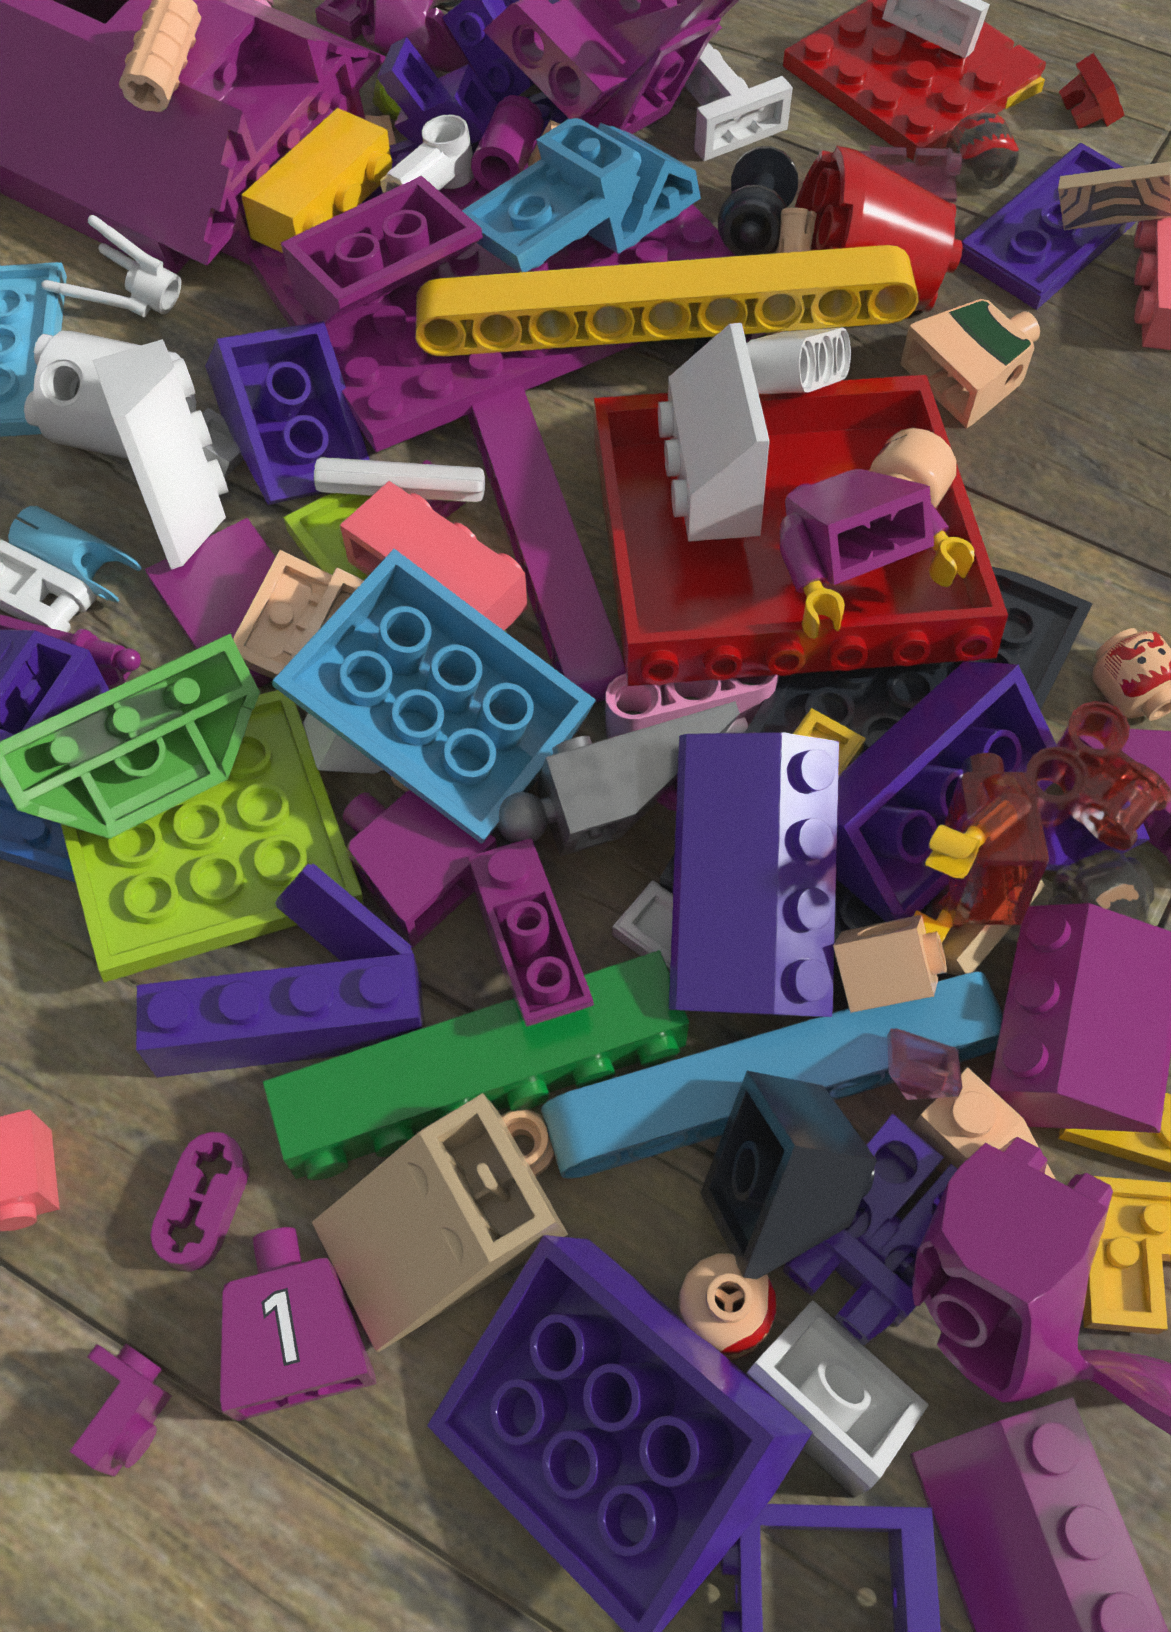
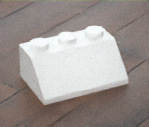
M732 323L726 326L669 376L668 402H658L660 438L670 437V440H665L664 446L667 477L677 476V480H672L671 485L674 517H684L688 541L761 536L769 437L742 323Z
M162 339L92 361L114 423L172 570L183 566L226 518L219 495L229 491L218 460L215 459L207 462L202 447L212 445L213 443L201 410L192 413L189 411L185 397L196 393L183 358L172 361Z

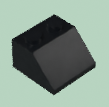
M747 1070L700 1194L728 1249L735 1256L736 1264L744 1278L759 1279L851 1226L861 1199L869 1193L872 1187L874 1167L877 1159L823 1085Z

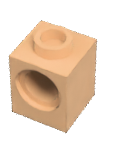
M922 915L842 931L833 945L850 1013L934 997L938 983L937 974L947 972L940 936L937 931L926 933Z

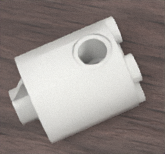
M60 331L54 336L42 334L34 348V359L37 365L34 376V389L27 396L24 406L27 423L38 426L42 435L53 443L128 459L92 360L142 345L75 331ZM168 351L172 361L181 359L176 352ZM193 394L185 397L190 413L196 411V399Z

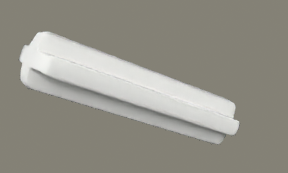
M321 457L316 460L314 470L316 490L324 493L372 496L390 481L408 494L416 493L424 499L478 503L482 501L485 490L484 471L479 467Z

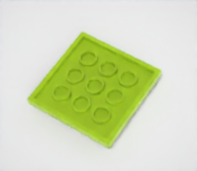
M279 690L258 696L227 780L111 839L61 824L98 970L104 983L296 926L297 924L277 908L275 902L307 864H315L363 905L362 892L320 772L317 769L296 704Z

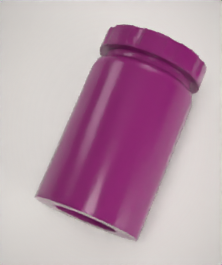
M515 95L504 97L497 104L493 116L471 159L473 175L483 187L490 191H493L524 171L537 143L536 139L539 138L543 130L544 121L542 113L531 100Z

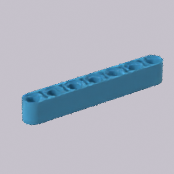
M971 972L939 981L934 997L850 1013L849 1008L832 1013V1017H818L566 1092L546 1102L542 1106L541 1112L560 1175L567 1179L581 1178L722 1135L747 1070L823 1085L835 1101L973 1059L996 1050L1003 1013L986 975L982 972Z

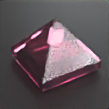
M891 1028L887 1036L889 1074L906 1100L959 1097L963 1087L958 1050L955 1047L910 1032Z

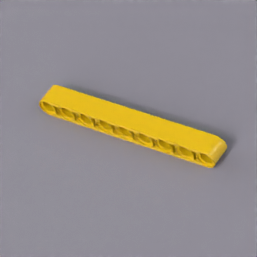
M891 245L440 278L426 282L417 292L416 340L418 345L429 354L434 356H456L714 337L732 323H742L744 334L891 324L902 321L912 314L918 304V292L909 256L905 250Z

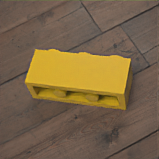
M336 108L241 194L250 238L283 253L281 242L360 205L381 185L380 180L392 169L387 129Z

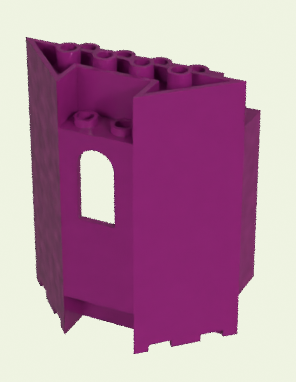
M0 0V193L129 256L88 223L89 216H97L143 252L162 261L163 268L175 274L182 269L190 258L207 266L219 251L250 265L248 255L255 248L264 244L250 238L241 194L336 108L366 120L359 90L386 58V56L255 0H193L201 15V21L194 36L196 39L194 47L189 49L186 57L188 63L179 75V86L173 91L167 109L162 112L145 111L134 106L124 97L119 82L126 66V56L132 51L135 44L133 40L135 33L141 29L143 24V13L149 9L152 0Z

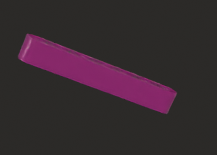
M522 385L472 405L473 413L468 414V419L516 562L525 572L526 591L551 665L555 670L596 700L594 703L605 701L608 685L616 677L626 673L625 665Z

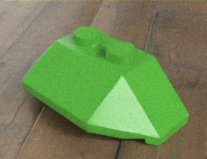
M228 634L0 741V781L17 811L111 839L227 780L260 691L231 634Z

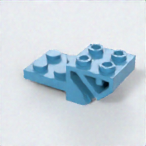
M573 118L567 119L536 139L541 156L539 161L462 211L482 228L483 238L477 244L520 273L528 272L541 266L547 258L574 240L581 239L587 234L619 254L637 244L641 238L665 222L677 217L681 211L701 199L696 170L631 133L600 123L597 129L581 119Z

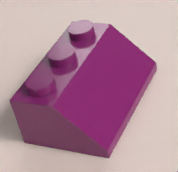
M421 175L281 242V247L295 299L318 322L324 321L326 324L460 257L481 240L483 236L480 226Z
M1090 903L1024 906L989 1087L1024 1119L1028 1127L1160 1133L1171 1058V931Z
M1073 1397L994 1422L910 1454L929 1508H932L933 1521L973 1632H1169Z

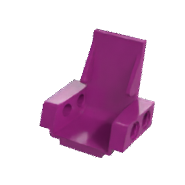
M519 0L509 5L483 31L569 119L582 118L597 129L599 124L603 123L634 134L669 113L708 42L722 29L719 25L721 18L739 0H560L554 4H551L548 0Z

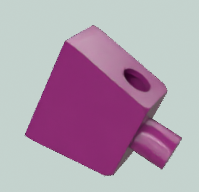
M411 790L406 791L388 808L382 805L369 792H364L355 797L343 813V820L358 833L346 847L357 878L400 936L412 946V949L475 891L468 856L497 848L496 839L492 835H489L481 844Z

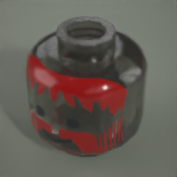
M981 112L968 115L956 125L946 142V157L956 179L963 188L993 189L1005 182L1014 172L1019 162V148L1004 118L995 113Z

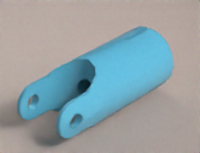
M29 506L23 509L17 515L21 521L14 519L8 534L9 544L77 577L87 584L95 595L111 602L118 603L119 598L103 586L92 581L96 571L103 564L111 561L121 562L137 571L142 569L132 556L38 506Z

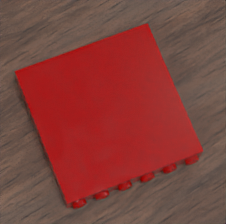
M927 375L841 380L809 393L759 394L769 437L761 536L688 541L684 517H674L671 485L672 480H677V476L667 477L664 446L665 440H670V437L660 438L658 426V402H668V393L594 398V442L628 686L728 680L731 678L771 676L775 674L785 676L797 673L849 671L862 668L975 661L997 657L1008 613L957 463L956 476L936 510L949 526V529L945 532L948 538L959 537L968 541L973 546L974 561L966 577L962 578L956 573L951 585L948 587L938 585L930 577L929 568L936 554L932 547L837 585H832L826 581L823 587L838 592L844 600L845 606L839 631L835 630L833 621L829 617L818 615L820 623L817 638H811L804 632L802 627L807 597L805 593H798L780 551V524L787 516L785 499L799 485L807 483L812 485L850 470L863 469L869 471L873 461L888 439L905 429L917 428L928 430L941 437L951 448Z

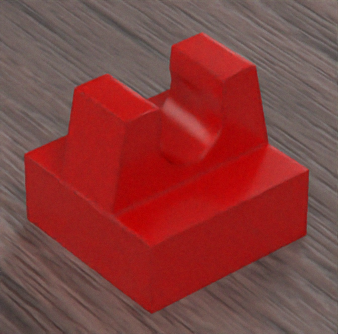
M1094 52L1076 63L1079 74L1059 91V95L1067 110L1074 107L1070 112L1078 129L1100 119L1108 127L1125 116L1115 85Z

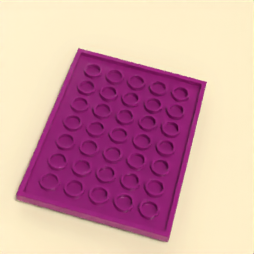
M475 177L471 182L455 189L442 188L440 190L461 211L491 192L483 187ZM692 204L681 211L677 217L665 222L641 238L637 244L619 254L587 234L581 239L574 240L547 258L541 266L528 272L735 257L736 255L724 245L718 229ZM477 243L460 257L438 267L433 272L426 273L392 290L389 294L380 296L348 312L343 317L325 324L346 386L342 393L360 430L375 452L473 413L472 405L522 385L526 391L641 342L456 356H434L425 352L416 340L417 292L423 284L440 278L519 273ZM263 245L255 248L248 254L251 270L290 327L318 322L295 299L283 253Z

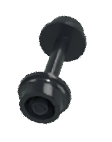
M759 146L745 152L735 164L731 175L732 193L725 199L720 209L718 232L724 245L736 256L772 254L778 248L781 211L793 202L799 187L798 171L795 163L783 150L772 146Z

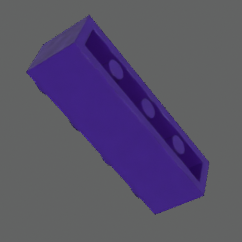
M414 953L137 985L136 1051L157 1078L341 1056L425 1028L422 985Z

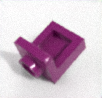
M96 1343L87 1358L118 1379L120 1383L70 1452L92 1469L115 1477L122 1466L130 1468L146 1452L157 1432V1427L153 1425V1422L172 1395L153 1382L162 1369L125 1343L119 1353L115 1355Z

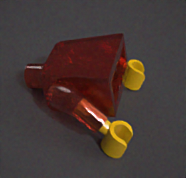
M978 753L964 760L962 763L963 774L958 778L945 826L942 824L938 826L929 843V848L933 851L927 858L925 866L948 875L949 892L935 905V909L939 914L937 920L918 910L914 916L922 915L926 933L937 931L941 943L951 927L960 929L963 925H1021L1049 862L1032 777L1025 772H1004L1003 759L993 753Z

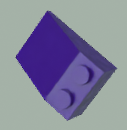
M324 321L216 339L205 367L221 416H223L232 438L236 441L241 455L268 505L323 494L324 492L316 490L314 481L316 460L321 457L370 460L359 426L342 393L346 386Z

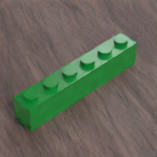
M658 950L584 975L593 998L594 1006L526 1027L513 998L263 1081L286 1165L295 1179L307 1176L308 1180L313 1181L327 1179L345 1171L349 1166L348 1161L374 1152L377 1157L391 1156L418 1132L482 1093L497 1110L510 1107L511 1111L528 1110L547 1101L550 1097V1092L573 1084L579 1089L609 1080L614 1077V1070L638 1062L641 1063L642 1067H653L673 1059L679 1054V1048L686 1046L689 1020L685 1011L669 1010L670 974L661 951Z

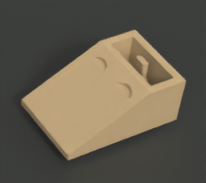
M483 1093L418 1132L312 1221L376 1352H380L528 1260L543 1235L560 1237L568 1235L501 1115Z

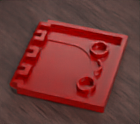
M867 0L785 49L783 59L784 68L917 165L955 141L954 135L959 139L956 133L959 137L961 136L955 128L964 136L977 127L965 129L963 126L965 131L962 134L957 125L963 122L964 119L969 117L970 119L977 120L984 115L993 117L1004 110L1008 97L1041 77L1046 67L1044 60L1021 45L1013 47L1014 40L985 21L974 51L966 58H963L882 19L888 0ZM984 117L982 119L987 121L990 117Z

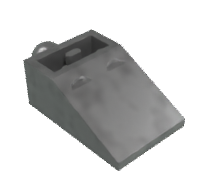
M736 701L596 743H592L589 736H581L557 744L552 748L554 755L545 758L537 787L541 799L527 792H517L509 795L502 802L499 809L500 821L497 824L498 830L504 838L512 843L530 838L534 842L543 835L547 825L550 824L560 857L620 839L657 803V799L678 778L679 736L683 734L726 733L740 714Z

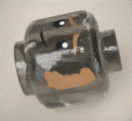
M1109 849L1098 851L1061 867L1054 876L1053 896L1048 899V905L1090 903L1145 922L1149 916L1150 904L1154 901L1155 892L1149 874L1137 859L1125 857L1123 854Z

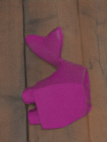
M356 0V7L360 8L362 15L369 16L370 26L362 25L363 36L367 43L381 53L387 55L392 44L407 37L432 71L452 72L467 64L471 66L443 20L444 13L438 8H432L454 0Z
M1019 1137L1013 1138L1001 1149H997L985 1142L958 1168L948 1181L917 1251L912 1285L913 1300L915 1306H920L925 1302L929 1313L939 1327L941 1334L936 1345L967 1379L1002 1403L1024 1401L1074 1383L1091 1381L1104 1387L1139 1415L1171 1435V1363L1144 1355L1112 1350L1078 1349V1334L1084 1310L1088 1277L1104 1230L1113 1194L1111 1185L1088 1173L1075 1174L1067 1185L1045 1174L1048 1160L1043 1155L1041 1149Z

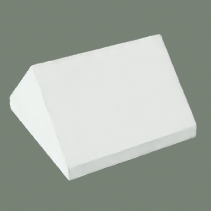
M813 1300L760 1356L746 1374L813 1431L803 1450L854 1498L871 1489L881 1478L929 1405Z

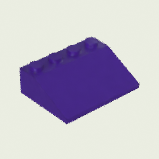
M543 1235L427 1424L431 1431L624 1632H662L768 1504L813 1431L713 1345L692 1331L677 1314L591 1240Z

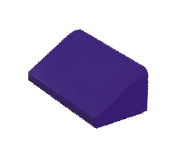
M313 863L311 865L307 864L276 899L275 904L280 911L341 961L413 952L410 949L412 946Z

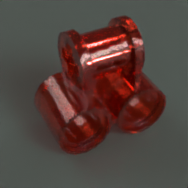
M1092 701L1082 704L1073 711L1056 747L1041 749L1032 756L1015 791V804L1020 815L1027 822L1035 826L1047 828L1057 826L1072 815L1084 824L1098 840L1117 850L1126 851L1135 844L1138 837L1137 829L1152 812L1161 811L1170 804L1171 789L1158 773L1146 765L1138 763L1122 751L1129 738L1130 731L1126 716L1117 707L1107 702ZM1079 736H1092L1098 739L1103 744L1104 749H1093L1086 746L1079 739ZM1036 781H1052L1063 789L1064 795H1050L1044 792ZM1127 802H1130L1126 809H1122Z

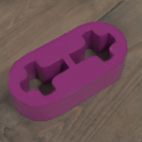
M220 1132L205 1133L188 1143L181 1154L153 1221L150 1234L152 1247L159 1257L178 1271L192 1272L204 1268L215 1259L222 1247L247 1184L250 1171L248 1157L234 1138ZM219 1152H223V1158L231 1169L227 1175L222 1173L215 1174L206 1195H203L207 1184V1177L199 1169V1166L203 1160L214 1162ZM199 1207L195 1226L204 1236L199 1244L189 1242L185 1245L182 1253H178L179 1245L171 1238V1234L175 1227L187 1228L192 1221L196 1208Z

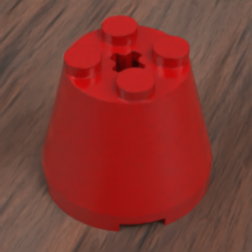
M836 146L833 152L822 150L814 160L802 184L794 207L808 209V211L817 213L811 251L883 245L898 246L905 250L909 256L918 292V304L914 311H931L935 305L938 290L946 272L953 273L957 269L962 256V241L954 239L956 205L851 148Z

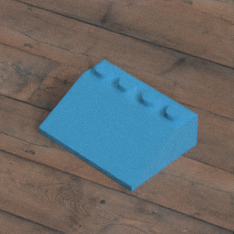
M393 549L272 682L273 687L481 844L496 829L500 821L499 809L505 798L517 792H528L540 778L545 758L554 755L552 748L574 737L596 701L396 549Z

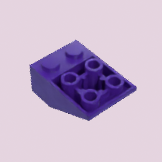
M0 630V741L109 691L88 649L35 630Z

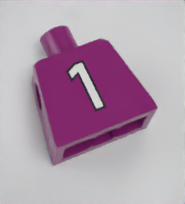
M292 1227L275 1228L255 1235L252 1241L258 1274L230 1281L223 1288L220 1384L222 1412L236 1421H241L377 1384L373 1367L341 1281L329 1259L319 1258L302 1263L296 1229Z

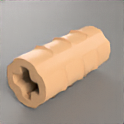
M152 0L149 9L143 13V24L141 29L135 33L133 39L135 44L132 51L126 56V66L119 82L124 97L134 106L145 111L162 112L167 109L173 91L179 86L178 78L181 70L188 63L186 57L189 49L193 48L196 42L194 36L201 21V15L193 0Z

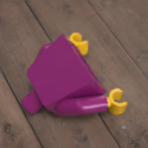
M855 469L812 485L808 483L801 484L793 492H790L785 499L787 516L780 524V551L798 593H805L807 597L802 627L804 632L811 638H817L820 626L818 615L829 617L833 621L835 630L839 631L845 606L844 600L838 592L823 587L826 581L832 585H837L932 547L936 554L929 568L930 577L938 585L948 587L951 585L956 573L965 578L974 561V548L968 541L959 537L948 538L945 532L949 529V526L931 503L930 486L863 469Z

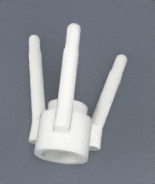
M91 215L88 217V223L133 258H129L104 243L98 247L100 253L128 270L125 279V289L131 293V297L50 280H44L41 283L42 288L49 292L128 309L142 317H146L150 309L162 315L167 314L179 297L182 282L180 276L163 268L162 261L146 254L97 216Z

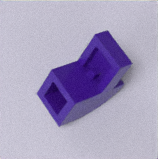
M407 37L391 45L377 75V79L384 86L387 94L401 108L394 126L401 134L419 146L424 143L422 138L423 126L431 119L442 115H455L464 119L468 126L471 144L481 140L498 104L469 64L437 78Z

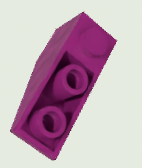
M532 838L468 856L480 912L495 955L526 1027L594 1006L592 995Z

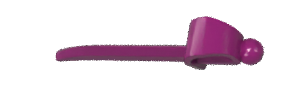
M0 614V630H35L88 649L109 689L124 684L132 671L138 669L141 664L140 654L132 648L125 649L121 645L102 641L87 629H79L75 634Z

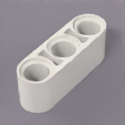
M845 328L783 331L753 339L747 343L758 394L809 393L844 380L849 371L851 346L849 334Z

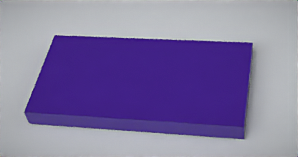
M1083 143L1077 144L962 240L963 249L960 262L1037 310L1136 223L1128 222L1064 230L1058 191L1060 176L1124 167Z

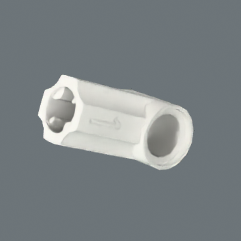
M442 115L428 121L422 129L424 143L380 180L383 193L421 175L439 191L442 188L455 189L471 182L474 178L471 170L473 152L466 121L455 115Z

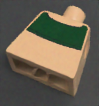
M979 299L911 324L900 365L912 376L927 375L934 398L965 428H968L1020 386L1025 378L1035 348L1033 342L1037 341L1040 336V327L1036 318L1027 311H1023L1008 319L989 300Z

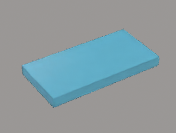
M62 262L0 266V437L42 434L38 426L27 423L24 406L27 396L34 389V376L37 369L34 359L35 344L42 334L54 336L62 329L65 296L46 291L41 285L44 280L66 283L67 275Z

